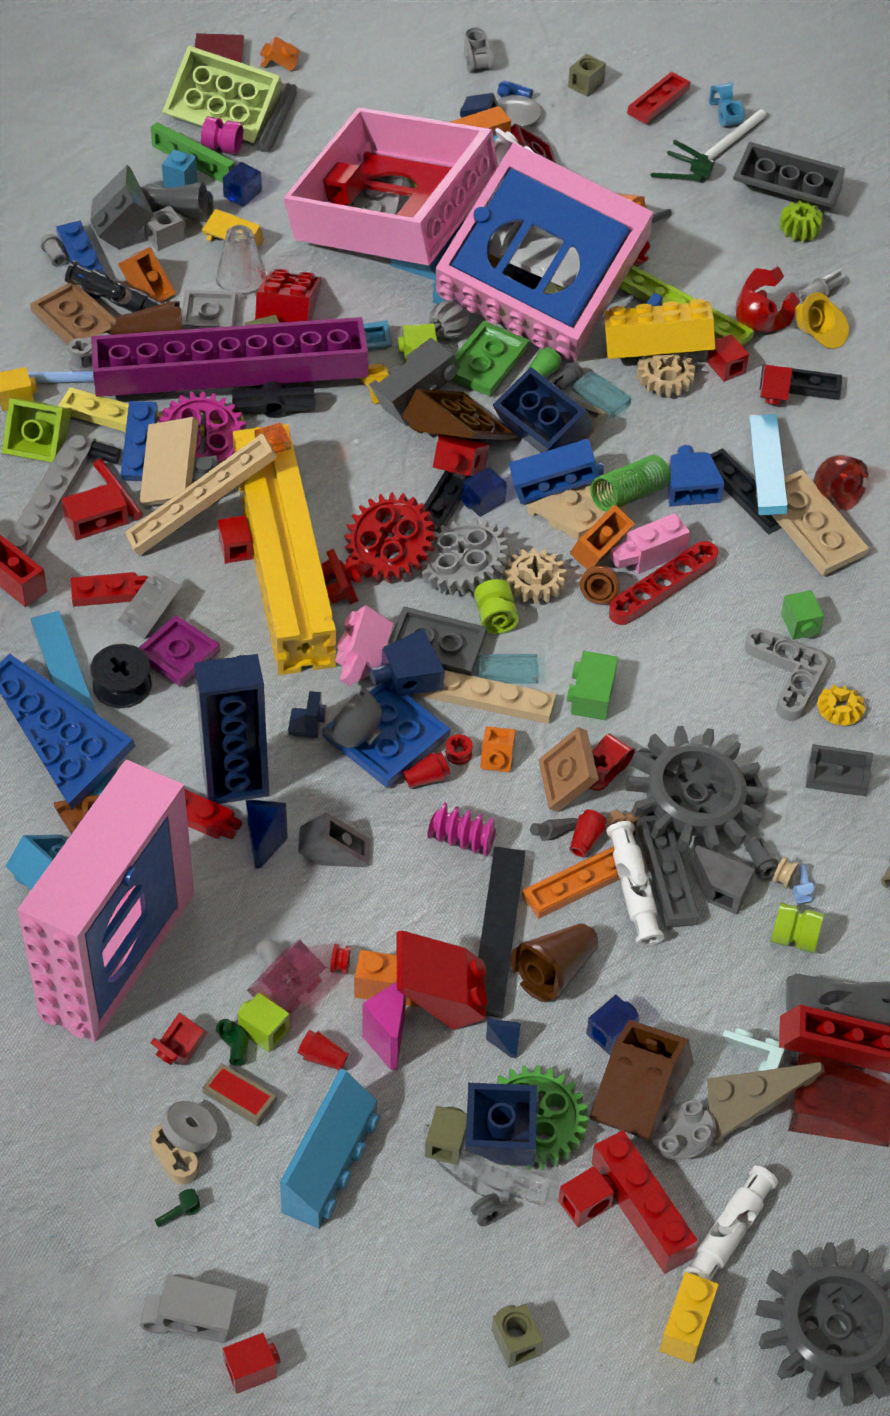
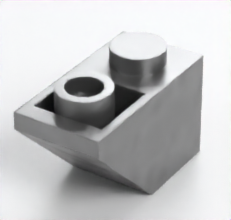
M697 845L694 850L691 868L707 902L737 915L751 888L755 869L741 861H734L722 856L715 850Z

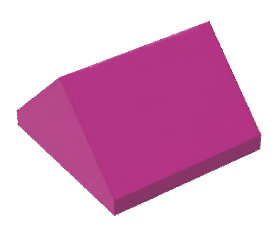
M397 981L362 1003V1037L390 1070H397L406 1016V996L397 990Z

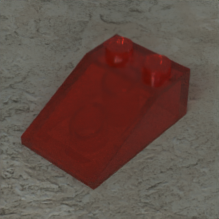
M799 1053L795 1066L821 1062L825 1073L820 1074L816 1081L806 1087L802 1085L791 1092L788 1131L889 1147L890 1084L833 1058Z

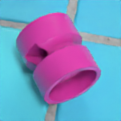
M207 116L202 126L201 145L214 151L221 148L224 153L237 155L243 141V123L230 120L223 123V120L220 118Z

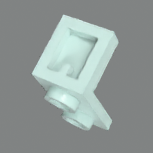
M738 1028L735 1029V1032L724 1030L722 1037L730 1044L768 1056L767 1060L764 1059L761 1062L759 1071L789 1067L792 1056L785 1049L779 1048L778 1041L766 1038L765 1042L753 1039L754 1035Z

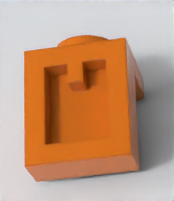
M486 726L482 742L481 769L510 772L516 729Z

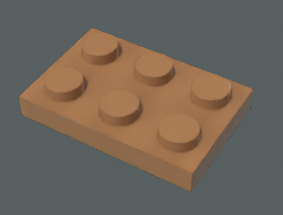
M73 282L30 303L31 312L67 345L70 341L77 338H87L102 333L111 334L110 323H116L115 318L79 285Z

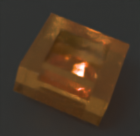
M281 422L254 430L255 438L263 433L276 454L291 449V440Z

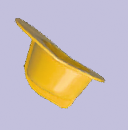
M820 292L811 293L802 304L795 307L797 312L796 321L799 329L805 334L812 335L821 345L826 348L835 349L841 347L846 342L849 335L847 318L826 295Z

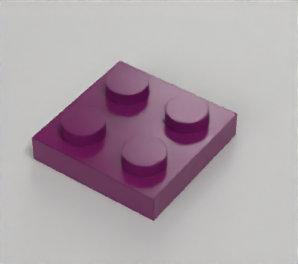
M177 615L138 647L149 658L150 667L179 687L195 675L194 663L210 660L220 652L219 643Z

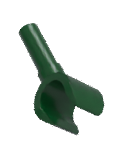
M186 1189L180 1192L178 1195L180 1205L156 1218L157 1226L160 1227L182 1214L191 1216L198 1213L200 1202L195 1189Z

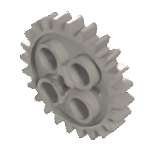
M477 518L471 524H467L466 519H463L461 525L451 521L450 528L442 525L441 533L434 532L437 540L430 543H432L435 550L426 551L430 558L429 561L421 560L419 562L422 566V570H420L421 576H423L425 583L430 584L431 589L438 587L440 593L449 589L452 596L457 590H460L461 594L465 595L467 589L471 588L475 592L477 586L483 582L496 579L495 574H504L503 567L509 566L508 558L511 557L507 537L504 536L503 530L498 531L496 524L489 527L488 521L485 520L479 525Z

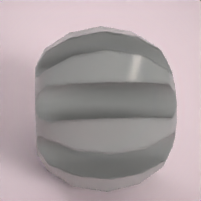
M447 300L438 303L429 315V324L435 325L436 335L443 340L450 341L459 338L468 326V315L464 307L456 301Z

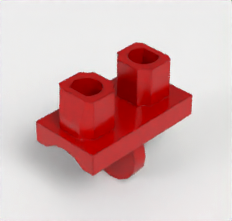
M334 548L326 551L329 560L321 563L324 581L327 583L337 578V581L326 586L328 598L333 604L345 598L351 604L359 601L351 581H354L355 584L362 582L361 577L367 571L365 563L349 557L346 559V564H344L342 560L338 559Z

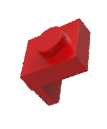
M179 1012L160 1040L153 1038L150 1044L158 1049L156 1055L166 1063L172 1065L175 1061L186 1065L208 1032Z

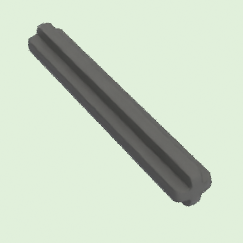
M286 83L258 142L260 151H271L297 94V86L295 84Z

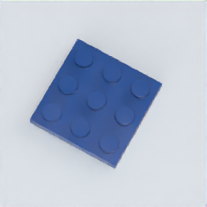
M390 682L379 684L369 691L380 703L383 711V719L378 726L382 732L371 745L367 742L356 748H346L338 745L324 734L327 727L332 730L334 729L332 727L335 723L334 721L322 729V736L386 788L403 776L404 771L416 765L450 737L451 732L447 725L408 695H395Z

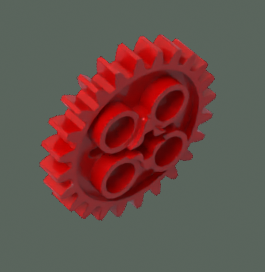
M393 492L390 493L388 500H385L382 494H379V502L377 503L371 498L368 499L370 507L365 508L360 505L359 509L362 514L360 516L352 514L351 516L355 524L346 525L351 532L344 535L345 540L349 543L345 546L346 551L350 554L348 558L353 557L354 560L363 561L367 569L365 577L369 578L373 574L376 582H379L382 576H384L387 583H390L394 575L399 581H402V573L404 572L412 577L411 569L413 567L422 570L419 562L421 560H430L426 551L435 550L432 543H430L437 540L435 533L432 532L436 529V526L431 521L433 519L429 511L426 512L427 509L423 503L418 504L415 497L408 500L404 493L400 495L398 500ZM392 516L388 522L382 523L386 517ZM409 529H415L412 534L405 536ZM376 539L373 545L366 547L369 541ZM399 552L396 558L389 559L392 553Z

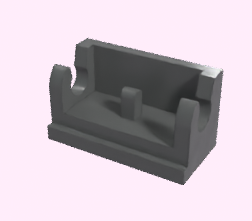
M812 744L807 764L805 788L866 797L872 773L870 768L873 761V753Z

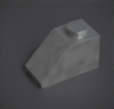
M324 813L300 826L298 853L320 866L366 867L369 865L370 838L330 814Z

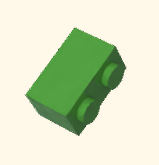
M583 650L581 662L575 661L572 679H576V684H570L568 689L567 702H572V715L606 721L616 675L617 656Z

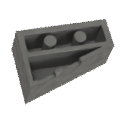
M429 338L406 356L408 361L399 368L391 367L388 370L389 375L382 381L377 382L374 380L369 384L383 409L406 427L409 422L402 415L416 389L440 390L449 380L456 376L460 368L454 354L432 338Z

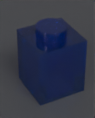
M240 162L223 177L224 198L242 207L246 206L262 192L261 171L243 162Z
M487 467L463 482L462 501L468 509H472L481 517L506 502L507 483L490 467Z
M615 994L588 1018L586 1034L611 1055L614 1044L629 1020L639 1022L640 1015L630 1002L623 1001Z

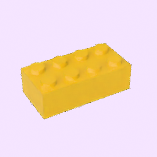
M693 299L689 303L683 304L669 301L661 306L639 304L636 308L625 309L623 306H615L604 311L608 359L715 349L714 318L710 301L705 302L704 299Z

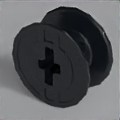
M125 643L112 644L101 649L94 656L90 664L91 676L94 679L93 692L97 699L106 706L118 709L130 708L141 703L149 695L152 688L151 676L149 674V658L138 647Z

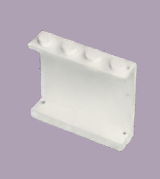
M512 222L499 228L495 232L489 254L501 259L523 222ZM532 226L510 263L543 277L564 241ZM574 247L570 248L551 282L564 288L572 284L580 269L579 257Z

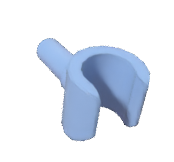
M801 864L799 865L801 884L793 887V894L797 904L811 902L814 891L813 883H809L807 865Z

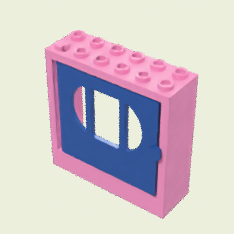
M513 142L436 267V292L445 300H453L461 304L466 311L476 312L484 316L488 322L495 325L500 324L506 327L509 332L531 340L539 348L550 347L554 349L562 360L575 362L648 240L653 212ZM522 221V226L497 267L493 268L487 256V247L491 237L504 225ZM532 226L564 241L536 289H531L503 275ZM626 236H628L621 250L619 251L618 255L616 256L615 260L613 261L612 265L610 266L602 282L600 283L599 287L597 288L596 292L594 293L593 297L591 298L590 302L588 303L583 314L581 315L580 319L578 320L577 324L573 329L572 327L578 319L579 315L581 314L583 308L585 307L586 303L588 302L589 298L591 297L592 293L594 292L595 288L597 287L598 283L603 277L605 271L607 270L608 266L610 265L611 261L613 260L614 256L616 255L617 251L622 245L624 239L626 238ZM571 247H574L580 261V269L576 279L571 285L560 292L544 294Z
M126 759L17 909L38 1014L46 1023L50 1025L58 1024L68 1029L77 1038L83 1039L85 1037L95 1042L194 896L184 784Z

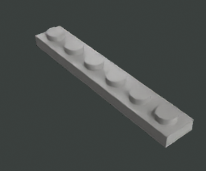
M70 432L8 535L7 540L29 558H32L62 507L61 498L69 495L88 463V454L93 438Z

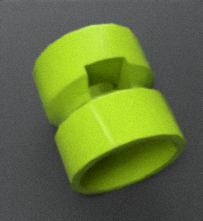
M492 579L483 582L475 589L474 597L479 610L481 625L487 627V633L503 634L516 627L519 616L508 582L501 579Z
M780 902L770 942L784 946L794 942L797 949L814 953L824 913L813 910H805L803 913H799L797 906Z

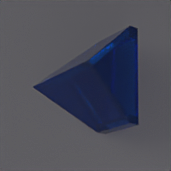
M246 800V816L255 869L262 868L288 839L286 803Z

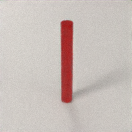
M97 459L93 464L95 469L107 484L116 483L127 504L128 513L135 521L140 520L143 517V512L103 459Z

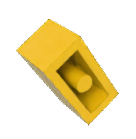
M688 1272L684 1273L663 1334L659 1352L693 1364L715 1300L718 1283Z

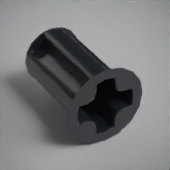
M94 438L89 449L88 458L103 459V461L117 465L121 456V449L96 442V438Z

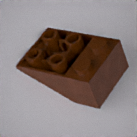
M629 1020L614 1044L589 1116L590 1120L620 1131L624 1130L626 1133L650 1141L694 1064L689 1039Z

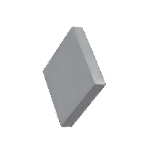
M185 290L181 315L182 330L234 326L238 301L237 292Z

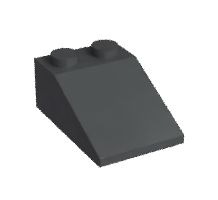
M128 165L92 199L90 221L97 236L118 250L154 216L131 167Z

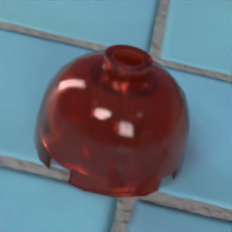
M838 454L828 457L816 470L814 484L837 511L841 509L848 511L860 501L865 493L866 488L862 485L864 478L868 479L867 466L862 460L852 456Z

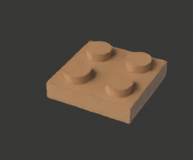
M577 727L538 759L548 806L553 811L559 812L599 780L588 732L585 729Z

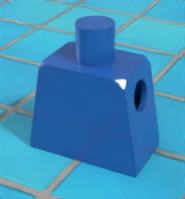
M690 445L679 447L677 454L670 456L669 507L721 503L724 481L711 455L707 452L694 453L693 447Z

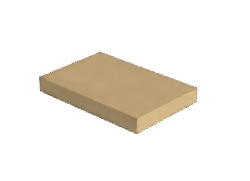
M189 417L148 424L140 504L144 506L164 504L192 484L199 420Z

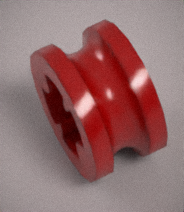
M462 734L449 737L445 750L447 760L456 765L468 763L472 757L473 744L471 739ZM458 747H463L464 751L461 749L460 752H455L454 748L457 750Z
M334 944L330 964L331 973L341 970L342 974L347 975L351 946L346 945L345 948H340L339 944Z

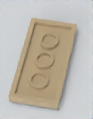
M803 469L784 477L787 514L772 516L822 576L867 555L869 547Z

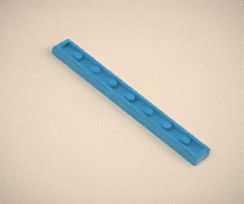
M55 611L32 617V627L52 683L96 713L60 612ZM116 766L91 791L92 796L100 795L116 774Z

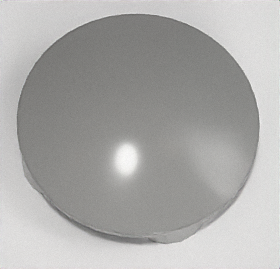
M509 95L497 100L498 105L511 119V126L515 123L529 130L530 125L534 124L541 115L539 105L529 97Z
M691 1099L685 1103L669 1106L650 1139L651 1145L658 1154L668 1159L685 1160L693 1158L704 1152L712 1143L716 1133L714 1118L698 1100Z

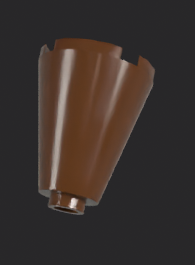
M172 301L115 317L116 323H110L111 335L182 330L180 301Z
M579 923L519 944L513 949L511 966L514 974L519 972L523 979L519 983L523 990L532 998L541 1002L558 998L597 950V934L593 928Z

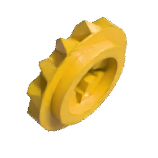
M833 684L830 689H823L818 697L817 708L821 716L828 722L847 726L858 722L862 718L865 711L864 697L858 695L857 689L849 690L846 684L842 688ZM837 701H847L846 706L841 705L840 707H836Z

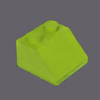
M9 398L1 453L52 463L67 439L72 408L21 398Z

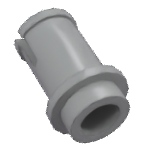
M54 234L44 235L41 238V249L48 254L53 266L59 267L67 262V255L60 246V239Z

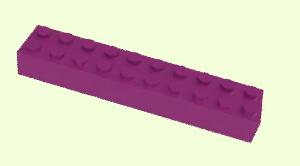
M362 317L91 336L96 397L238 386L246 387L264 385L272 381L301 383L368 377V350Z

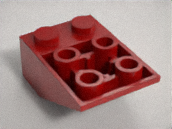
M286 269L270 271L256 293L255 320L276 315L279 323L311 321L322 277H315V274L311 272H300L299 275L290 274Z

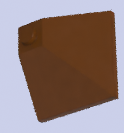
M416 389L402 415L410 423L409 427L421 434L427 432L465 438L517 440L519 437L518 434L472 398L459 391Z

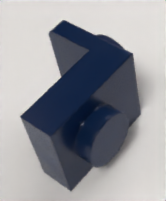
M309 691L306 709L292 708L288 727L289 735L318 738L320 723H325L327 705L322 704L321 692Z

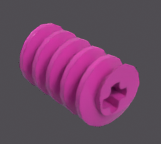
M444 802L431 818L427 837L430 839L436 834L438 842H444L448 837V844L450 846H455L460 840L461 849L466 850L471 845L472 852L477 854L483 848V854L487 857L491 852L496 836L494 818L491 817L485 825L483 824L482 814L479 813L473 821L471 820V810H467L463 817L459 816L458 806L451 813H448L447 803Z

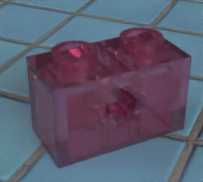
M298 940L289 945L254 981L247 991L253 997L261 993L291 1014L301 1004L298 998L304 991L310 993L322 981L319 975L327 967L301 940Z

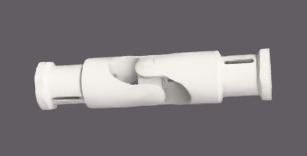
M620 821L610 825L606 832L612 838L615 850L613 852L614 862L621 879L630 920L635 924L638 935L635 939L636 943L640 947H648L663 941L664 934L658 928L655 917L658 914L648 877L645 874L641 850L635 844L632 833L635 829L634 825L630 821ZM642 891L643 896L637 895L638 892Z
M755 1165L749 1171L750 1177L743 1187L736 1190L726 1205L725 1210L698 1247L697 1257L691 1266L684 1269L682 1276H684L685 1272L711 1281L717 1270L725 1266L744 1237L745 1232L763 1208L764 1198L770 1190L776 1188L778 1180L774 1174L761 1166Z

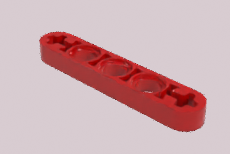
M708 541L698 542L613 598L609 607L610 620L618 625L631 623L713 568L718 558L719 551L717 546ZM681 565L689 566L692 569V571L686 573L681 572L678 570L677 567ZM659 579H667L672 584L669 586H661L656 581ZM638 593H646L651 598L648 600H640L635 595Z

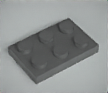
M403 606L388 644L424 629L444 670L472 676L487 635V627Z

